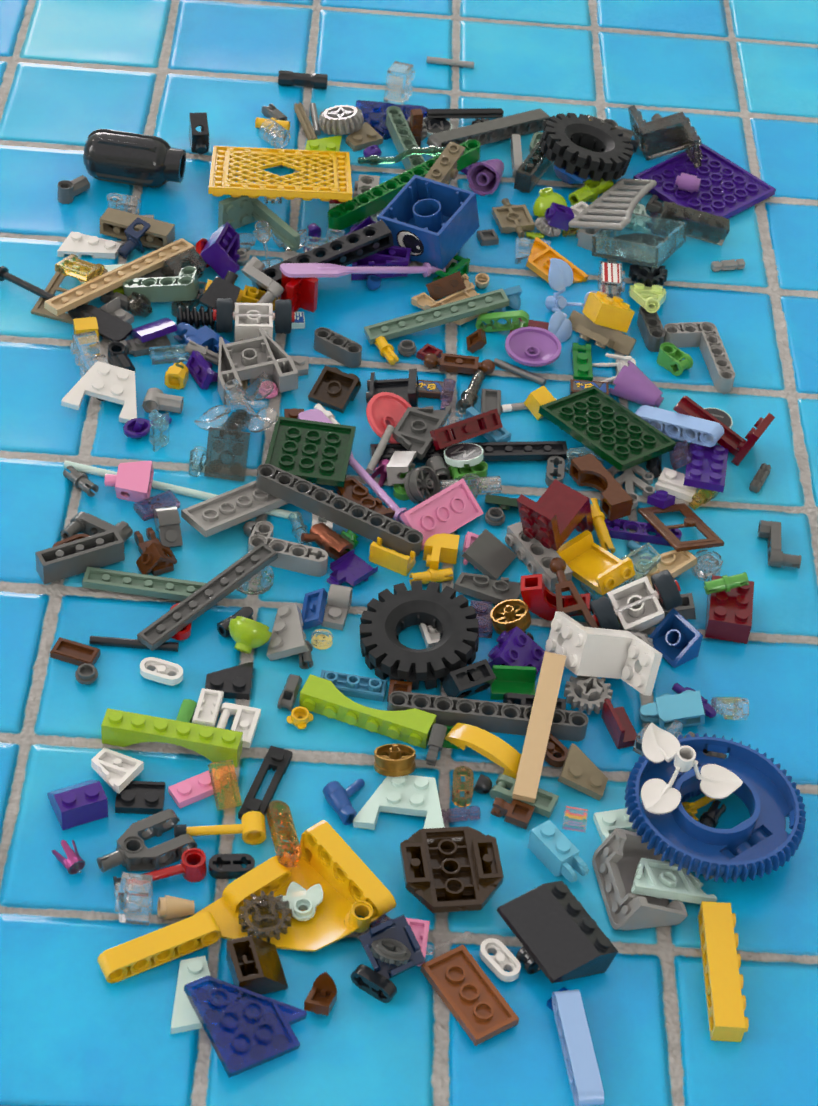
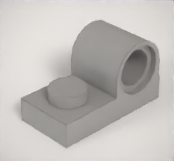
M336 584L330 585L322 627L343 631L352 602V587Z

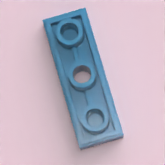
M321 671L320 677L330 680L345 696L384 702L387 680L334 671Z

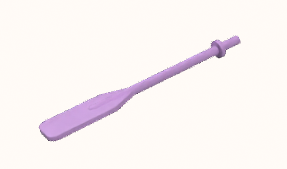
M330 263L280 264L281 272L291 278L340 277L348 274H422L424 277H429L431 273H435L437 270L446 272V267L440 269L431 266L430 263H423L422 266H342Z
M310 409L298 414V419L332 423L318 409ZM351 452L349 465L379 498L395 511L394 520L405 525L400 515L408 510L400 508L356 461Z

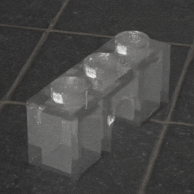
M95 331L72 335L73 343H70V350L72 354H75L76 365L80 366L81 377L97 361L109 364L105 354L100 355V342Z

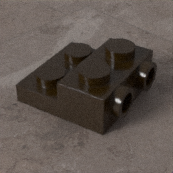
M325 365L310 391L308 399L344 413L349 402L354 400L361 388L360 378L355 374H347L336 367L331 368Z

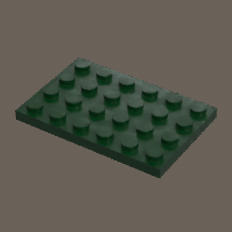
M595 386L549 402L539 408V413L547 420L557 425L561 430H564L575 440H578L589 450H592L620 471L672 451L677 442Z

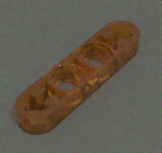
M271 801L266 816L277 859L281 865L294 868L298 866L302 852L290 808L285 802Z

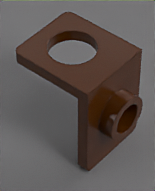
M153 542L138 558L136 564L142 574L148 575L160 560L176 564L177 560L169 547Z

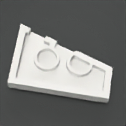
M71 231L58 249L57 256L64 257V254H73L74 258H81V255H91L93 258L116 259L119 255L117 251L122 247V243Z

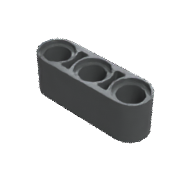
M641 306L637 326L646 348L652 352H659L660 345L664 343L665 330L657 312L649 313Z
M325 327L315 330L314 349L317 352L350 368H356L361 365L362 346Z

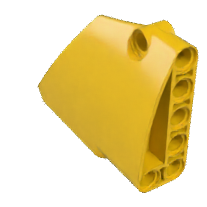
M321 820L302 833L298 848L282 858L273 856L237 878L223 890L221 898L194 915L210 912L222 933L221 938L231 940L252 935L274 944L279 949L316 952L354 932L363 933L367 931L372 922L396 907V901L391 892L327 821ZM292 881L298 883L306 890L315 884H320L323 889V901L316 907L315 915L310 920H296L292 914L282 912L276 906L275 897L286 896L287 889Z

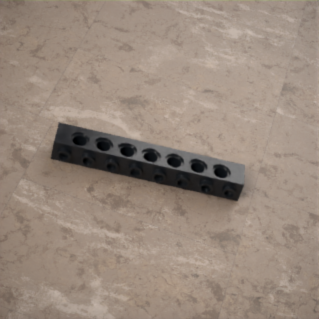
M380 220L268 267L261 272L281 285L282 272L280 264L330 263L347 266L394 246L392 232L384 221ZM252 281L253 287L267 292V290Z

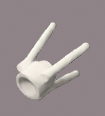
M606 353V357L621 361H618V363L592 364L593 367H617L620 372L624 365L628 367V361L633 362L635 365L636 361L631 356ZM617 376L605 379L600 382H612L615 380Z

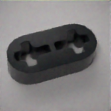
M217 854L209 860V874L216 879H237L255 868L254 858L249 854ZM241 864H246V868H242ZM217 865H222V868H217Z
M359 965L351 974V980L358 988L383 1003H389L397 993V988L393 982L366 965Z

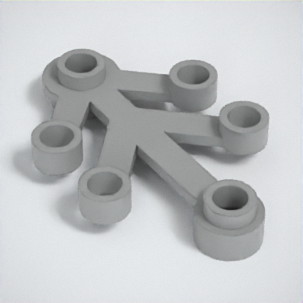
M639 465L624 470V474L615 479L621 485L625 483V491L633 499L631 510H634L639 502V496L634 493L633 484L643 490L642 495L645 498L655 493V488L651 486L654 475ZM614 466L606 469L613 477L614 474L620 472ZM632 471L642 476V479H639L634 474H632Z

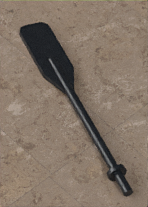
M0 267V281L6 279L46 300L55 297V295L10 274L8 268ZM82 304L67 311L72 319L96 317L99 335L112 342L123 341L132 333L131 324L93 305Z

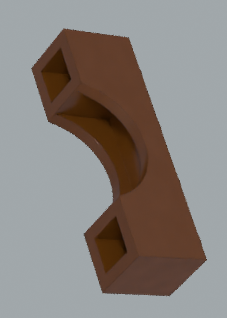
M592 453L571 459L569 475L579 486L593 487L602 492L600 510L609 521L631 515L633 505L631 495L606 470L600 460Z

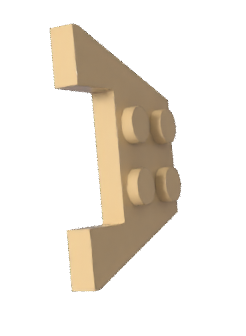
M465 273L462 277L466 289L439 301H435L423 292L412 297L411 304L427 310L480 294L475 291L474 284L469 282V277ZM480 314L453 321V323L462 325L477 318Z

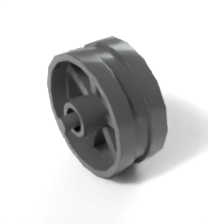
M421 466L410 469L406 473L404 487L409 499L416 504H420L439 493L440 482L436 472L431 467Z

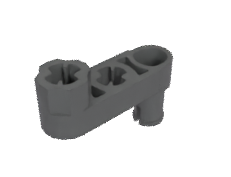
M81 511L71 519L70 524L60 532V535L63 539L74 536L79 532L92 536L116 528L125 542L133 534V530L124 521L118 522L114 526Z
M760 520L758 537L768 538V566L780 568L781 566L799 569L801 555L784 554L781 551V522Z

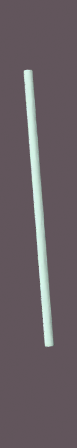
M66 460L64 462L65 469H67V466H73L79 472L105 477V474L117 475V472ZM155 480L152 482L153 489L197 499L208 500L218 496L217 494ZM278 508L264 513L298 521L300 513Z

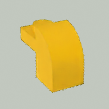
M441 533L429 537L424 544L423 553L426 567L438 570L439 562L456 564L460 535Z

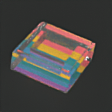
M565 806L562 829L585 833L588 809Z

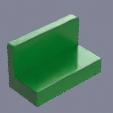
M492 666L496 679L490 685V699L503 700V696L506 693L535 695L536 667Z

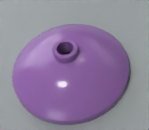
M522 327L512 331L507 336L505 350L519 364L529 367H542L553 363L559 358L561 342L556 335L546 329Z

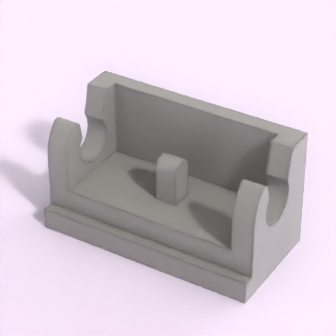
M395 451L386 466L388 486L404 483L405 478H400L401 473L409 472V469L415 467L416 464L412 463V461L417 457L416 451Z

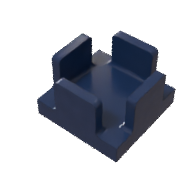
M404 915L390 919L359 936L374 971L387 979L426 961ZM382 938L400 941L411 952L408 963L396 966L395 964L389 965L386 962H380V959L375 958L370 951L372 942Z

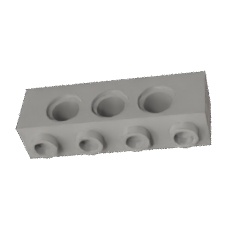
M521 522L507 526L505 536L507 546L511 547L517 554V558L525 564L531 574H542L546 588L551 592H555V584L558 583L556 574L551 572L549 564L553 558H561L559 554L552 548L544 547L535 538H528L523 533ZM566 564L564 573L566 580L569 581L572 578L573 571Z

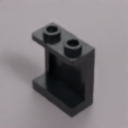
M417 368L409 369V378L376 380L375 372H371V377L367 380V389L369 391L366 392L367 403L378 393L390 392L405 399L412 407H418L419 380Z

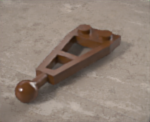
M559 557L553 558L550 561L549 568L552 573L556 574L558 583L555 584L557 611L564 612L568 616L582 613L589 627L599 628L572 580H566L564 573L566 562ZM569 591L576 605L563 608L562 592Z

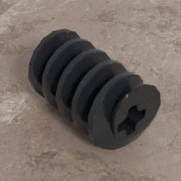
M178 305L177 324L181 322L188 323L191 326L195 324L196 329H199L201 325H210L211 329L214 330L215 321H213L211 306H208L207 311L204 310L203 306L200 307L199 311H197L196 306H193L191 311L188 306H185L184 311H182L181 306Z

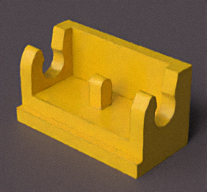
M377 537V543L373 541L370 544L369 561L407 576L416 564V552L411 550L410 556L401 554L393 549L382 546V538Z

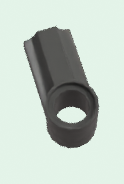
M82 175L72 181L62 180L58 182V201L63 204L72 203L74 196L90 189L87 177Z

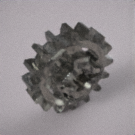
M261 891L258 897L252 893L251 901L244 899V907H239L238 921L241 924L242 933L247 932L248 936H256L259 939L266 938V941L270 943V937L279 940L280 932L287 934V927L292 925V909L289 908V901L283 902V895L274 897V891H271L269 895H265L264 891ZM278 911H280L282 915L281 919L279 918ZM249 915H252V922L249 920Z

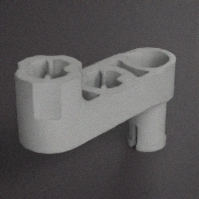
M252 256L241 271L250 280L267 290L257 303H272L275 298L278 299L284 292V288L261 272L265 265L258 258Z

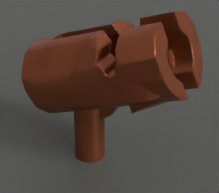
M324 523L315 524L311 527L310 533L301 534L302 542H315L334 560L348 553L345 549H353V545L348 540L342 538L341 535Z

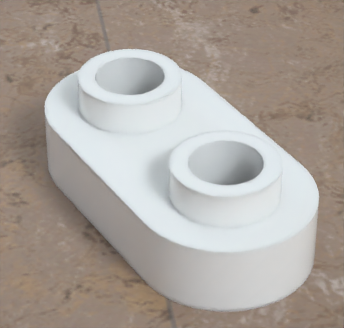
M147 657L140 663V674L146 679L170 686L177 685L183 680V668L176 663L155 657Z
M488 938L481 943L479 951L481 960L500 980L512 982L519 977L521 969L519 960L500 940Z

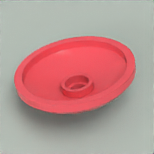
M381 392L369 400L366 415L372 430L377 436L382 438L387 426L392 425L395 428L407 408L412 406L397 394ZM392 433L388 443L400 444L393 438Z

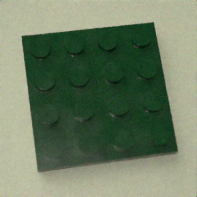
M277 416L265 464H271L311 483L344 487L356 427Z

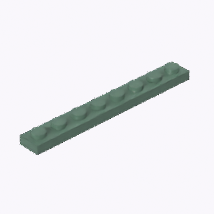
M502 288L364 327V333L370 345L375 344V340L379 336H384L386 340L507 307L509 306V299Z

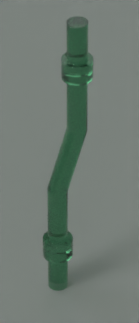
M446 147L410 148L394 157L370 155V157H359L358 163L379 165L398 163L411 155L429 154V156H437Z

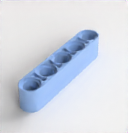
M647 405L640 406L635 412L637 416L670 438L706 447H713L724 434V428L721 424L706 419Z
M577 989L553 992L552 1007L575 1106L603 1105L604 1090L580 991Z

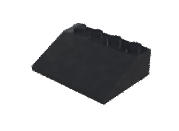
M563 881L544 883L505 903L496 910L552 984L604 973L618 953L610 939L606 937Z

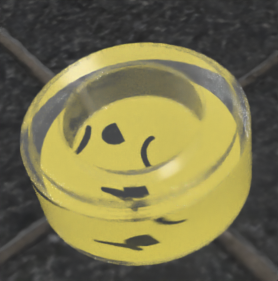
M326 629L315 630L311 635L312 646L319 650L330 648L333 644V634Z

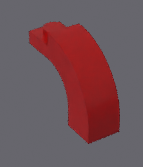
M543 575L521 576V595L529 610L543 619L552 621L557 611L556 594L546 588ZM590 593L580 594L591 613L589 604L591 602ZM562 595L563 608L576 605L572 595Z

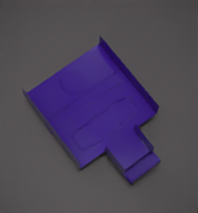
M353 549L330 563V569L333 572L327 578V582L336 585L348 582L354 587L362 581H368V577L378 571V566L376 568L371 567L354 554Z

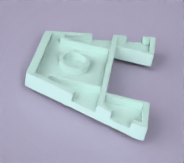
M415 775L387 776L353 820L354 828L375 830L379 813L385 812L426 817L423 829L444 828L436 779Z

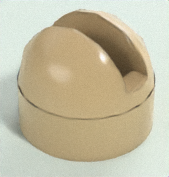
M478 273L475 276V285L480 289H485L489 284V276L486 273Z

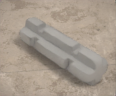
M744 259L711 262L713 272L720 271V269L721 271L736 270V268L737 270L745 268Z

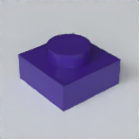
M658 490L647 497V504L665 509L675 504L676 496L668 494L667 491Z

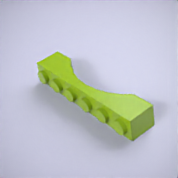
M311 674L300 691L299 706L307 708L308 711L424 749L428 745L432 726L436 724L435 714L416 708L402 711H386L363 706L343 695L330 680Z
M107 708L101 724L102 744L127 747L143 742L170 743L193 750L214 764L229 765L231 767L238 766L242 753L243 732L109 708Z

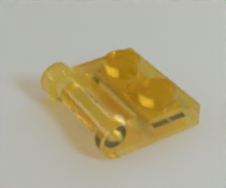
M70 254L55 264V271L65 276L74 277L81 282H87L97 275H103L105 266L99 263H90L79 259L76 255Z

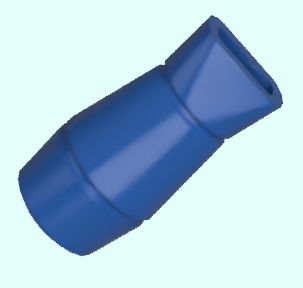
M357 779L346 789L338 781H332L323 788L326 801L339 815L344 825L353 823L357 812L352 807L349 798L365 785L363 779Z

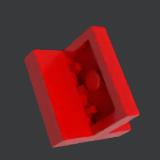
M282 273L281 286L284 288V292L281 294V300H291L292 311L297 312L302 308L314 313L317 309L318 279L291 278Z

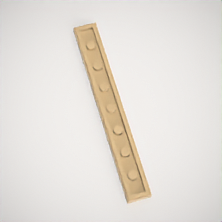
M546 651L544 653L513 790V799L535 803L564 671L565 655Z

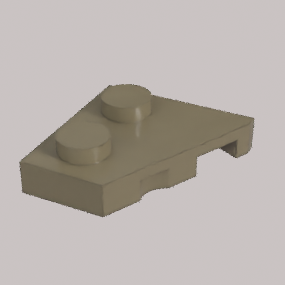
M572 743L570 745L558 781L600 800L604 794L608 778L576 744Z

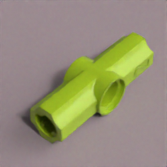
M602 178L600 181L586 180L582 188L569 194L568 200L572 206L581 201L594 202L598 195L612 187L614 182L604 181Z

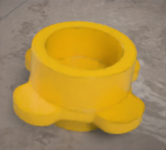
M299 706L291 711V715L287 716L286 721L289 724H294L298 729H305L307 723L313 721V715L309 713L307 708Z

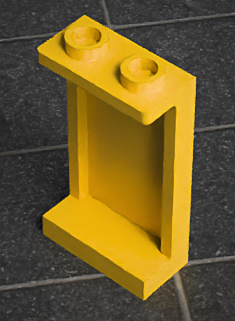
M588 530L564 543L556 551L573 571V577L602 596L636 575L631 558L627 557L621 560L594 543L592 533Z

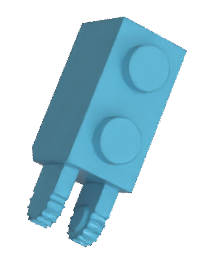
M686 690L680 694L672 695L667 693L660 697H655L654 703L642 705L640 708L641 721L645 724L659 722V727L664 730L705 724V713L700 690Z
M550 820L531 830L528 848L554 876L563 875L572 883L578 879L576 872L572 868L579 872L581 876L589 873L588 866L579 857L580 851Z

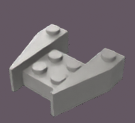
M262 328L259 329V337L225 344L223 338L219 337L218 393L223 405L242 401L241 381L272 374L279 393L298 389V371L293 359Z

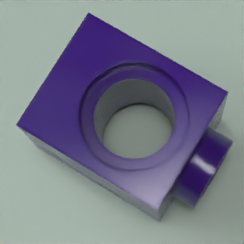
M552 202L550 208H547L545 213L549 226L568 231V223L575 217L571 208Z

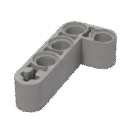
M259 521L256 523L249 537L248 552L263 542L278 553V558L270 563L269 566L316 577L324 576L327 573L328 553L325 550L273 538L274 526L271 522Z

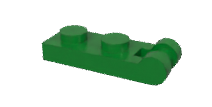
M572 343L573 379L592 381L591 344L578 345V343Z

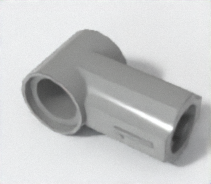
M150 388L147 390L142 407L148 413H157L159 410L181 414L184 397L163 394L158 388Z

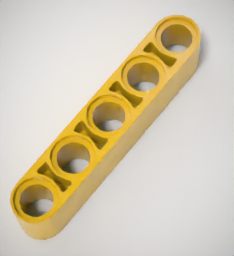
M202 912L105 950L98 956L97 961L107 982L116 983L212 945L221 938L222 933L210 912Z

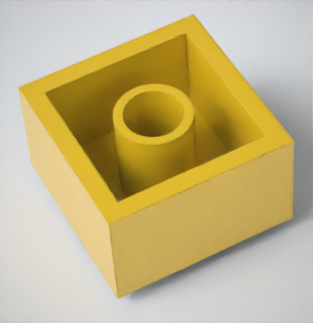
M597 291V293L590 292L582 313L594 324L627 333L635 313L629 308L630 305L624 303V300L617 296L610 298L607 297V294Z

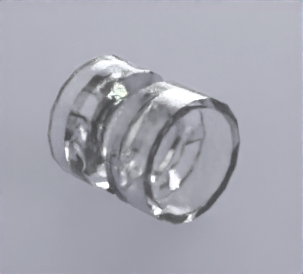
M268 119L260 126V138L274 148L282 149L288 144L290 132L274 120Z

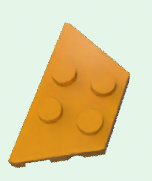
M535 238L526 263L529 269L548 282L550 258H557L565 261L571 267L573 283L587 281L589 275L541 239Z

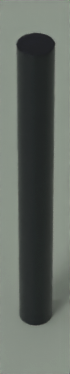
M90 636L91 645L149 649L137 639ZM164 642L155 650L178 652L179 643Z

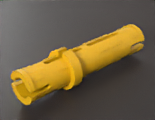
M590 498L592 502L590 507L593 526L600 546L607 551L609 549L613 554L616 549L604 521L605 515L600 510L598 500Z

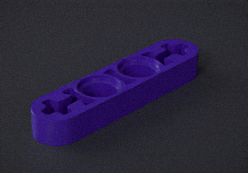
M623 519L604 520L611 538L671 546L649 523ZM678 528L669 529L681 541V530ZM627 529H633V530H635L636 532H635V533H631V532H628ZM647 532H654L657 535H649Z

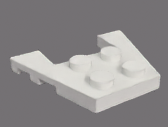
M97 361L61 401V406L79 410L84 395L123 405L119 422L126 423L131 419L137 418L135 371Z

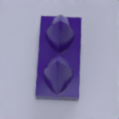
M192 351L186 367L199 387L208 390L210 383L218 382V373L212 371L213 365L205 360L199 351Z

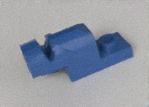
M185 322L177 324V331L175 333L178 335L173 336L176 341L184 344L186 347L189 340L201 346H208L209 350L219 354V337L222 336L206 325L196 329ZM223 338L225 344L230 343L225 338Z

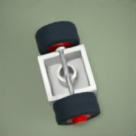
M218 298L216 300V310H213V321H216L217 332L231 333L234 320L235 342L241 339L247 340L259 337V329L261 328L273 339V321H275V333L290 334L291 325L295 321V311H292L291 300L277 299L275 301V313H273L272 303H235V312H233V300L231 298Z
M663 570L651 576L652 586L647 576L612 590L607 593L608 598L603 596L589 603L593 614L592 617L598 627L603 629L632 630L635 633L638 630L641 632L655 626L665 618L663 609L669 611L682 605L681 589L677 580L673 579L668 570Z

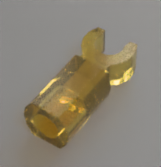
M700 489L698 493L692 496L693 501L689 503V506L696 510L701 504H706L716 497L719 492Z

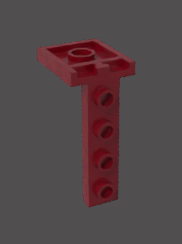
M683 396L673 408L677 413L721 424L724 428V434L717 443L729 449L728 451L735 456L731 462L736 466L740 464L775 418L770 413L764 419L760 417L754 425L757 429L752 427L745 437L746 441L688 396Z

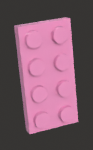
M461 479L404 512L400 517L405 525L422 533V551L429 537L441 533L450 534L484 514L464 479Z

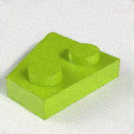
M342 136L308 140L305 150L340 152Z

